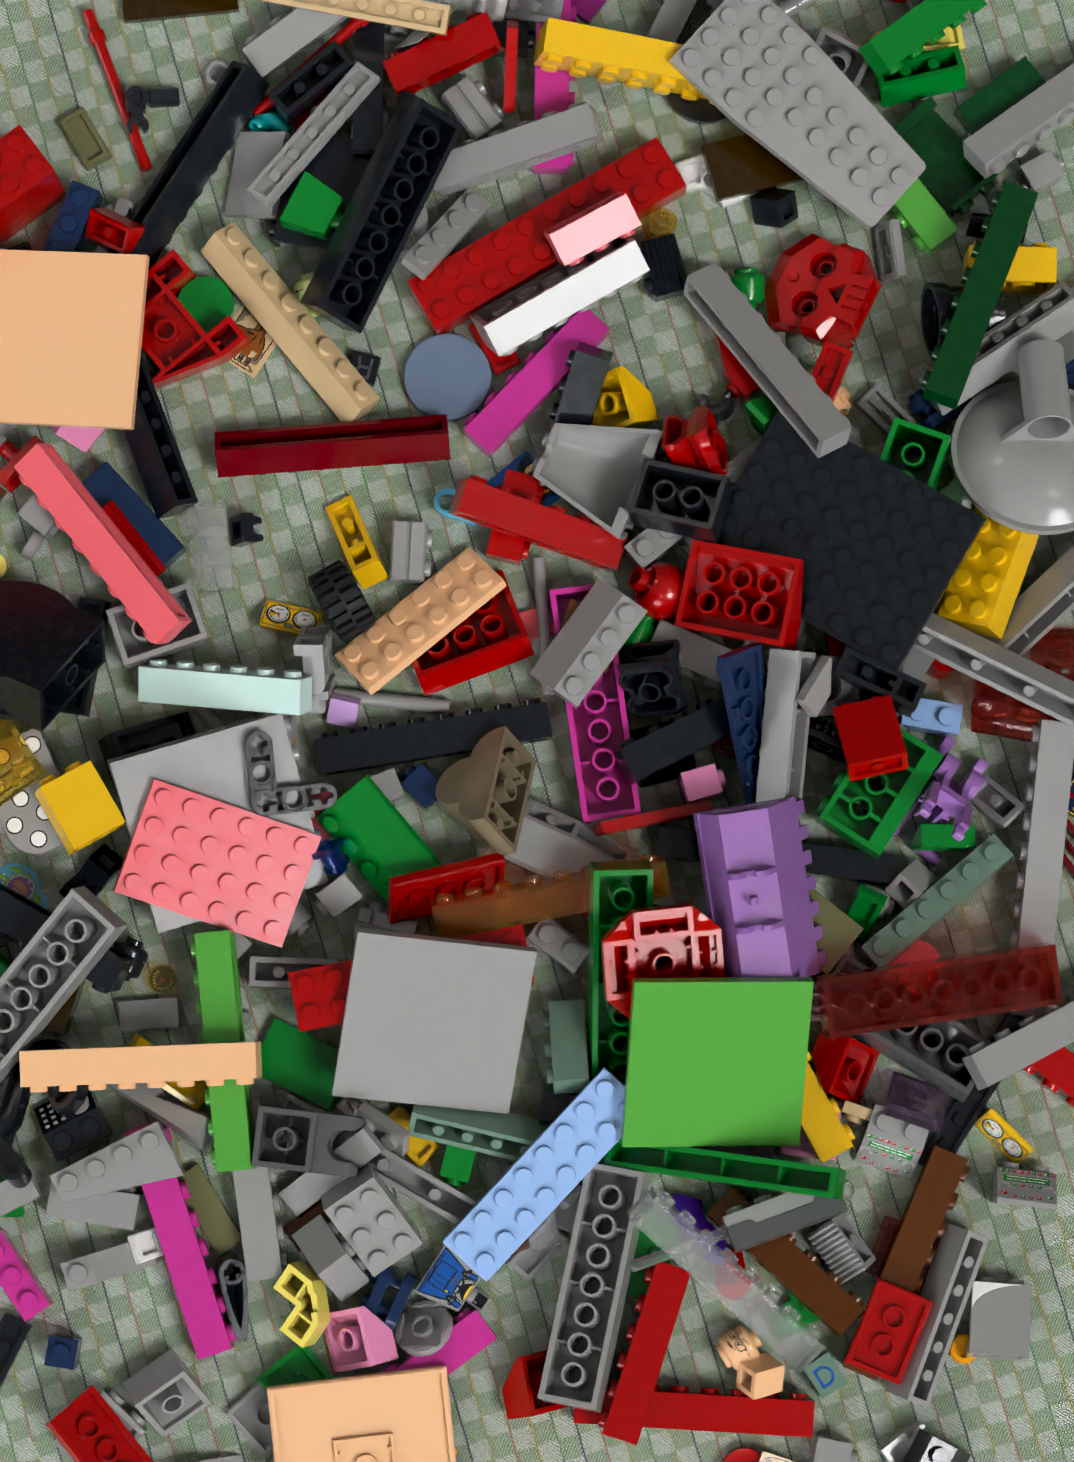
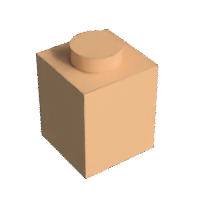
M768 1352L761 1353L757 1359L740 1362L737 1369L736 1387L753 1400L782 1392L785 1365Z

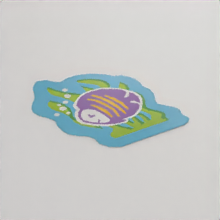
M10 863L4 867L0 866V883L44 908L49 907L48 897L40 892V880L33 868L26 867L20 863Z

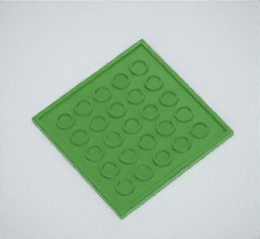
M812 977L633 978L621 1134L622 1147L799 1145L814 985Z

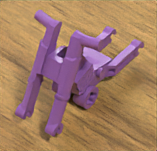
M944 735L936 750L944 755L892 837H896L913 812L915 816L921 815L927 819V824H947L952 816L955 817L951 837L960 842L965 837L964 833L970 828L969 823L973 811L972 806L967 800L971 801L982 788L986 780L982 774L989 763L981 758H977L961 783L958 784L951 778L958 769L961 760L949 753L956 741L950 736ZM912 850L921 855L933 867L942 859L934 851Z

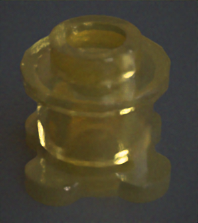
M664 208L651 212L649 214V226L645 229V236L652 239L674 233L677 227L675 214ZM658 221H664L667 226H660Z

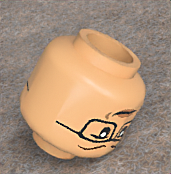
M737 1326L719 1337V1346L716 1347V1350L727 1368L732 1366L733 1369L737 1370L740 1362L757 1359L760 1356L758 1347L762 1343L754 1330L748 1332L745 1327Z

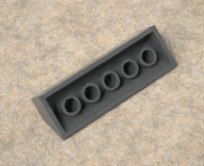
M844 953L824 988L831 990V1018L828 1021L963 1103L969 1096L975 1083L962 1058L970 1055L968 1049L982 1041L986 1045L992 1042Z

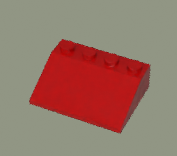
M692 539L674 626L795 651L801 623L804 560Z
M502 570L496 573L504 579L507 586L412 662L425 696L534 656L529 637Z

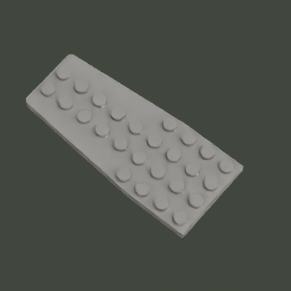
M724 0L668 61L730 121L867 229L872 228L880 221L926 168L925 162L817 43L772 0Z

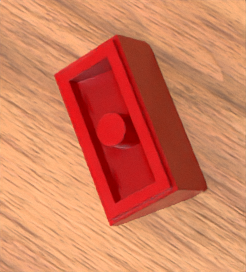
M90 208L85 236L121 254H131L144 233L145 226L107 208Z

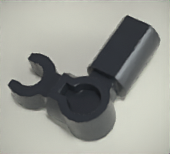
M140 86L130 87L123 99L126 113L130 115L126 125L127 133H133L134 123L142 125L143 134L148 132L149 122L143 115L146 113V105H149V108L179 107V88H149L148 91H145Z

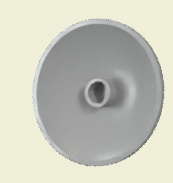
M1035 340L1024 344L1017 351L1019 380L1001 383L988 388L973 398L960 413L951 435L950 461L954 476L961 490L971 503L986 516L1001 525L1020 532L1055 535L1074 531V390L1068 388L1064 347L1059 342L1053 340Z

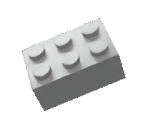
M190 582L167 589L192 620L168 644H155L148 641L143 635V628L139 623L132 620L126 614L124 604L106 610L124 666L128 670L149 663L150 659H161L211 642Z
M370 1163L360 1169L357 1176L347 1178L320 1196L325 1213L373 1277L423 1244L419 1229Z

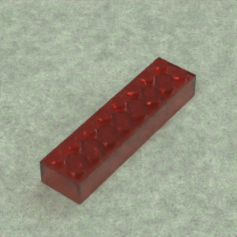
M1047 942L815 976L823 1036L830 1039L1063 1004L1056 945Z

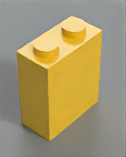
M91 760L84 764L77 761L64 769L66 773L56 778L55 774L46 777L39 782L41 787L34 793L69 855L120 829L126 822Z

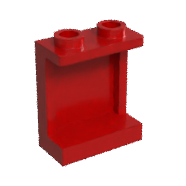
M891 695L875 696L869 700L844 703L841 706L833 707L834 723L839 733L850 782L909 769L907 751Z

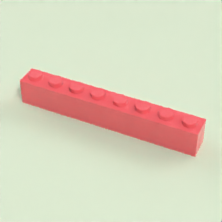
M37 443L14 466L20 474V481L26 487L33 490L37 495L36 500L39 505L49 510L55 518V525L61 531L66 532L72 539L71 544L74 549L80 554H84L90 562L89 567L96 575L102 577L108 584L107 589L110 594L120 599L124 604L126 614L132 620L137 621L143 628L142 633L145 638L151 643L168 644L192 621L191 618L51 444Z

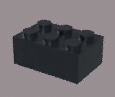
M644 459L628 508V514L635 526L717 543L734 490L729 476Z

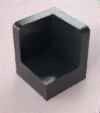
M772 188L760 191L750 197L753 220L756 225L783 228L799 217L795 190Z

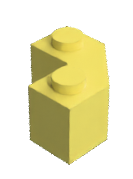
M303 1261L289 1263L273 1287L296 1305L280 1328V1331L304 1348L314 1345L331 1321L326 1284Z

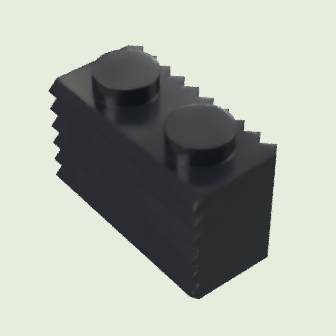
M675 233L642 241L640 246L641 253L650 269L647 271L648 278L644 279L648 296L654 295L655 302L684 295L683 291L687 276Z

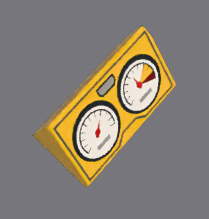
M267 599L259 627L298 636L302 626H320L323 612Z
M993 1108L987 1109L974 1124L1012 1163L1021 1162L1034 1151V1148Z

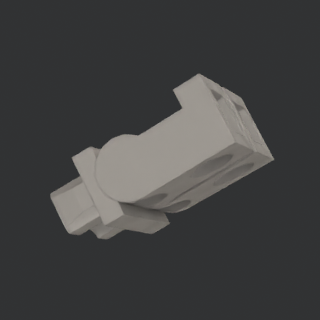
M302 626L293 644L294 656H302L303 675L312 676V711L308 713H325L326 703L330 702V695L336 684V674H331L333 670L331 626Z

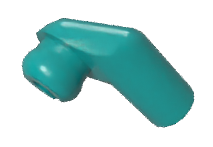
M274 112L256 115L249 122V128L252 132L285 131L291 134L292 127L288 126Z

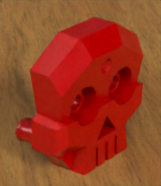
M811 233L781 253L765 287L770 326L775 330L802 334L807 342L823 347L826 340L850 349L854 346L851 341H856L855 338L858 336L882 286L874 272L871 259L864 250L845 243L836 246L824 238ZM831 267L829 273L823 274L826 268ZM808 306H813L810 312H805Z

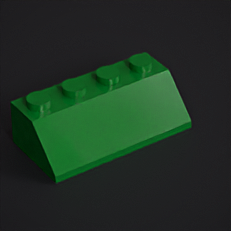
M366 775L337 799L333 806L327 808L316 818L387 904L389 878L443 866L369 775Z

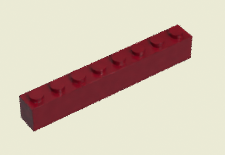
M447 414L214 432L218 478L451 460Z

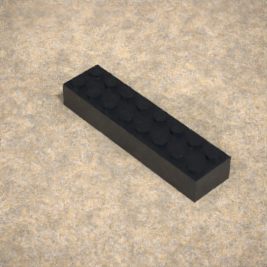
M402 95L300 301L301 304L343 330L362 333L463 128L462 125L423 98Z

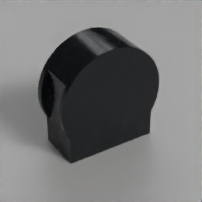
M0 581V719H12L42 732L106 661L104 619L74 607L66 597L47 586L27 581Z

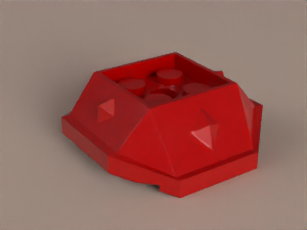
M691 903L630 910L601 938L605 999L628 1019H630L633 978H725L722 929ZM668 956V961L664 966H655L659 957Z

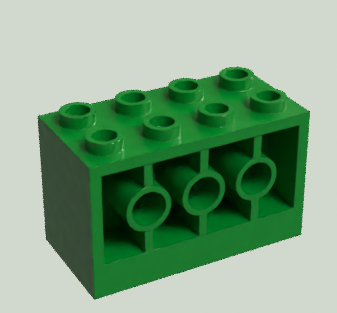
M902 728L900 729L907 751L909 769L851 782L848 772L846 773L842 770L830 787L835 790L831 797L826 795L815 810V813L819 815L815 822L874 860L881 855L944 756ZM876 780L881 789L872 791L868 781ZM852 805H861L865 815L860 814L856 816Z

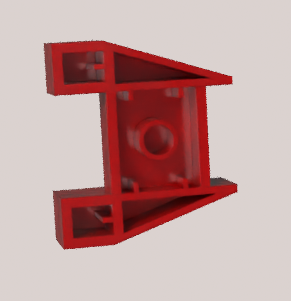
M174 249L153 265L148 272L141 347L161 370L160 373L152 378L156 389L226 363L251 343L229 315L206 334L175 297V294L189 281L195 279L196 275Z

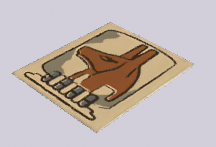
M242 303L232 319L251 343L228 362L255 378L277 344Z

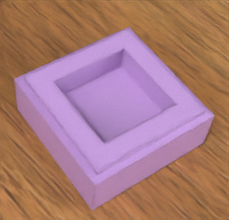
M332 693L326 723L355 728L361 699Z

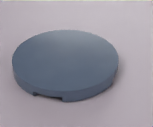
M455 334L436 335L421 342L410 354L404 371L405 388L412 403L424 415L447 414L448 421L460 420L477 410L486 400L491 386L490 365L483 351L471 340Z

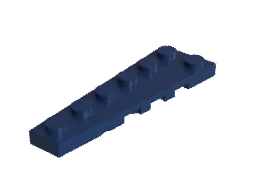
M750 643L718 656L716 672L721 680L745 804L755 803L756 779L759 770V748L761 746L762 718L765 706L761 644Z

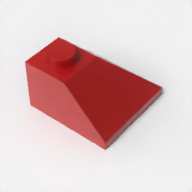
M822 1027L819 1036L815 1040L812 1058L823 1090L842 1100L860 1105L880 1052L849 1036Z
M547 1350L516 1358L502 1389L508 1419L532 1417L569 1407L538 1399Z

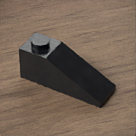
M847 646L834 672L836 676L870 698L891 695L895 711L906 717H909L916 710L927 685Z

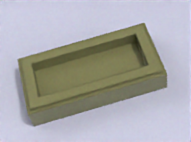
M83 106L58 120L87 171L112 158L110 151Z

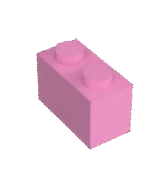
M715 763L682 772L678 778L686 804L720 797L723 792L722 789L726 786L722 769L716 770Z

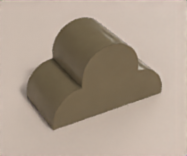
M506 726L496 728L478 741L470 757L463 758L446 769L436 785V798L473 838L484 839L498 854H514L517 851L536 760Z

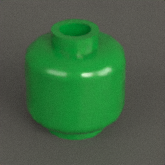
M756 267L734 269V274L729 275L732 283L739 291L746 295L748 302L756 309V303L765 300L764 274L757 272Z

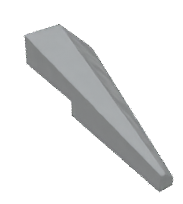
M136 1083V1089H118V1084H106L200 1149L214 1141L213 1136H209L208 1118H211V1116L168 1099L162 1088H147V1083Z

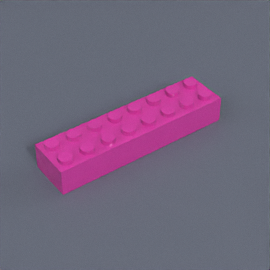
M594 584L549 590L555 637L559 633L570 599L582 602ZM618 653L613 658L608 673H602L577 709L565 701L582 822L585 824L641 814L637 783L630 786L614 756L621 749L619 744L630 738L624 691L618 681L620 676L617 667L619 664Z

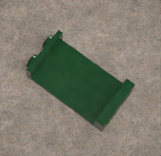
M930 96L893 128L925 162L926 168L918 177L921 183L951 217L957 212L963 215L975 204L972 201L979 194L984 197L995 188L996 184L994 181L998 174H992L985 179L966 160L962 140L936 112L938 104Z

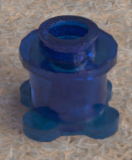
M341 837L322 841L319 843L317 851L311 855L313 860H321L324 866L323 872L326 875L332 874L337 876L348 868L347 865L350 862V858L348 855H344L340 848L344 844Z

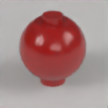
M656 562L648 565L645 569L640 566L635 568L629 577L628 586L633 589L634 601L648 611L646 616L655 620H669L676 617L685 573L674 564Z

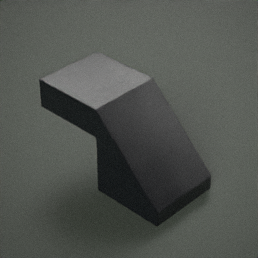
M103 844L88 857L81 870L61 888L59 894L65 898L72 888L85 886L98 897L120 871L123 859L106 844Z

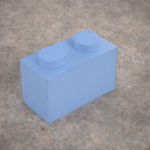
M921 698L916 710L909 717L902 715V717H899L898 722L900 725L913 731L942 736L948 735L955 738L959 735L964 705Z

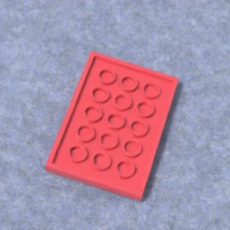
M153 778L113 891L227 930H234L236 933L282 948L322 836Z

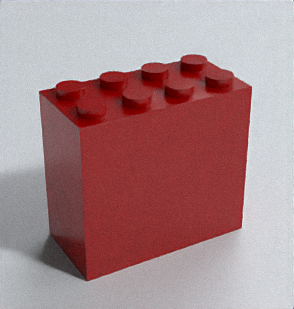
M20 124L0 138V245H2L66 197V192L55 170Z

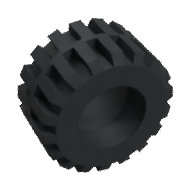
M338 560L308 577V584L339 638L346 641L375 624V616L343 562Z

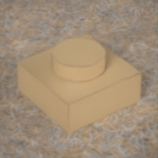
M846 1100L843 1101L841 1112L846 1114L845 1120L859 1125L862 1124L863 1120L869 1121L873 1109Z

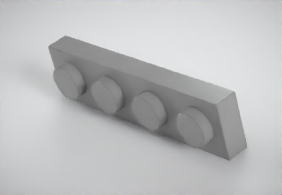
M468 188L406 253L401 264L424 281L485 216L492 204L471 188Z

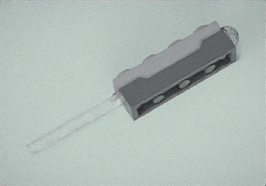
M845 1179L843 1196L848 1201L854 1195V1186L849 1180ZM786 1192L774 1198L771 1197V1194L764 1195L755 1199V1205L744 1209L743 1205H738L726 1210L727 1215L722 1217L723 1225L721 1228L631 1260L629 1264L632 1272H636L729 1238L734 1254L844 1214L848 1208L844 1198L842 1200Z

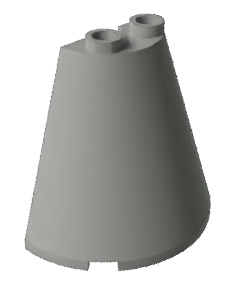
M554 423L552 430H547L543 437L542 447L546 449L542 457L534 459L531 473H533V477L615 538L623 540L628 534L624 530L626 528L632 530L634 526L628 514V508L644 459L656 461L655 454H661L663 431Z

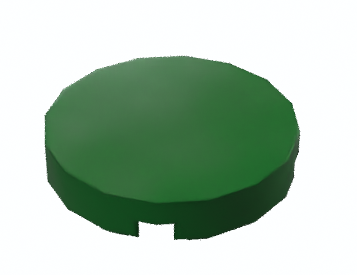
M198 277L189 281L181 289L178 300L206 334L228 315L231 318L233 317L235 300L231 290L221 280L213 277Z

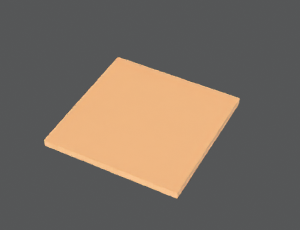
M0 249V424L134 430L150 258L148 255Z
M446 1365L267 1386L274 1462H456Z

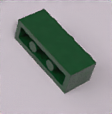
M1025 56L958 106L954 116L971 136L1042 86L1046 81Z

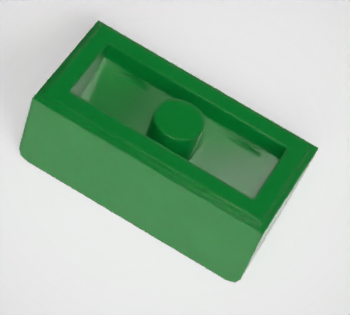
M921 824L909 847L912 850L964 852L976 847L975 827L969 825L970 828L964 833L965 837L958 842L951 837L954 825Z

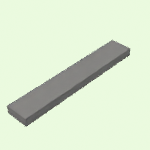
M357 61L245 189L247 194L270 209L381 81L380 77Z

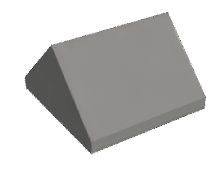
M824 25L816 40L817 45L858 89L870 67L858 50L863 45Z

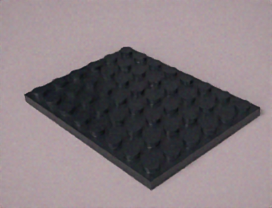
M778 410L733 488V495L716 544L804 560L801 619L856 651L896 670H900L987 519L850 441L846 445L818 458Z

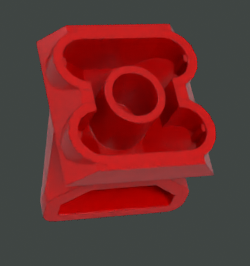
M697 406L688 421L680 415L665 417L662 446L672 464L727 476L729 454L726 442L722 434L719 433L715 417L708 407Z

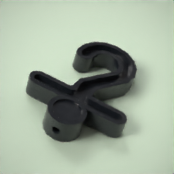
M45 1039L34 1041L27 1050L71 1049V1047L65 1042ZM19 1061L6 1075L0 1089V1172L16 1188L25 1187L32 1178L31 1170L12 1148L15 1134L22 1126L31 1096L30 1087H20ZM77 1085V1091L59 1092V1086H56L49 1096V1102L61 1117H70L85 1102L89 1091L88 1085Z

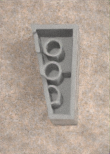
M157 1121L49 1177L62 1203H67L187 1174L161 1122Z

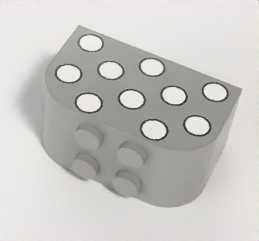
M30 729L0 743V832L2 835L8 836L15 847L28 855L37 858H48L65 851L66 848L34 793L41 787L39 784L41 780L52 774H55L56 778L63 775V772L45 732Z

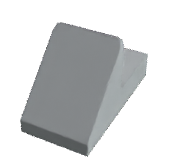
M985 775L986 780L982 788L971 802L987 814L996 827L1006 828L1026 807L988 775Z

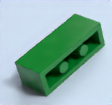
M958 45L922 53L913 60L906 57L902 60L905 66L891 76L888 72H885L878 78L874 73L875 87L882 108L966 88L965 66Z

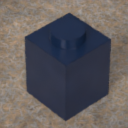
M422 763L418 767L412 765L401 776L404 779L401 783L402 788L425 811L438 800L435 794L438 779Z
M54 1333L49 1335L44 1365L70 1370L78 1368L83 1338Z

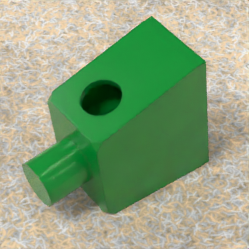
M304 171L280 218L281 226L326 240L332 228H337L343 216L341 210L344 206V200L317 178Z

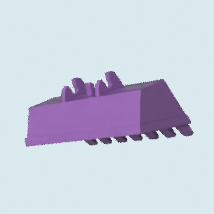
M795 796L693 813L708 917L722 929L725 978L808 977L820 973V966L827 963L826 951H817L816 941L823 938L822 925L814 926L813 915L818 914L820 910L818 900L810 901L809 890L816 888L814 875H806L805 865L812 863L811 850L803 851L801 840L809 837L807 825L799 826L798 815L805 812L803 799L795 800Z

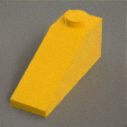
M352 495L325 507L352 573L361 588L364 590L389 578Z

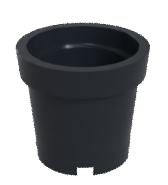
M927 282L923 287L920 309L921 328L924 344L930 357L936 344H943L945 336L941 335L946 318H953L955 310L951 309L956 292H963L965 286H948L944 282ZM1002 292L999 296V299H1004ZM997 301L986 332L1006 319L1005 307L1000 308L999 301Z

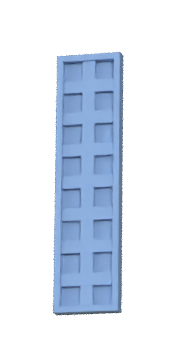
M604 1066L443 1239L442 1242L483 1280L487 1282L620 1140L625 1085Z

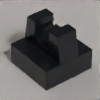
M240 513L230 517L231 547H242L263 541V534H255L253 527L262 523V517L253 516L252 513Z

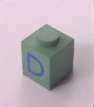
M816 1350L804 1358L806 1364L801 1366V1368L822 1399L848 1383L826 1350L822 1353Z

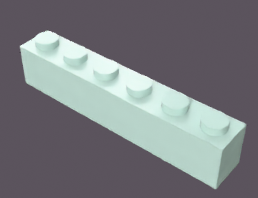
M150 659L148 664L138 667V701L303 715L312 711V676L302 675L301 670H284V674L275 673L274 668L268 667L257 668V671H247V666L232 665L230 669H222L221 664L204 663L203 667L194 666L193 661H177L176 665L167 664V659Z

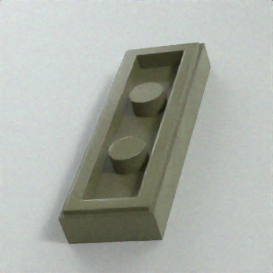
M197 1164L186 1171L187 1175L180 1176L179 1179L180 1182H187L191 1198L186 1199L190 1210H196L201 1228L218 1256L242 1242L241 1232L203 1170Z

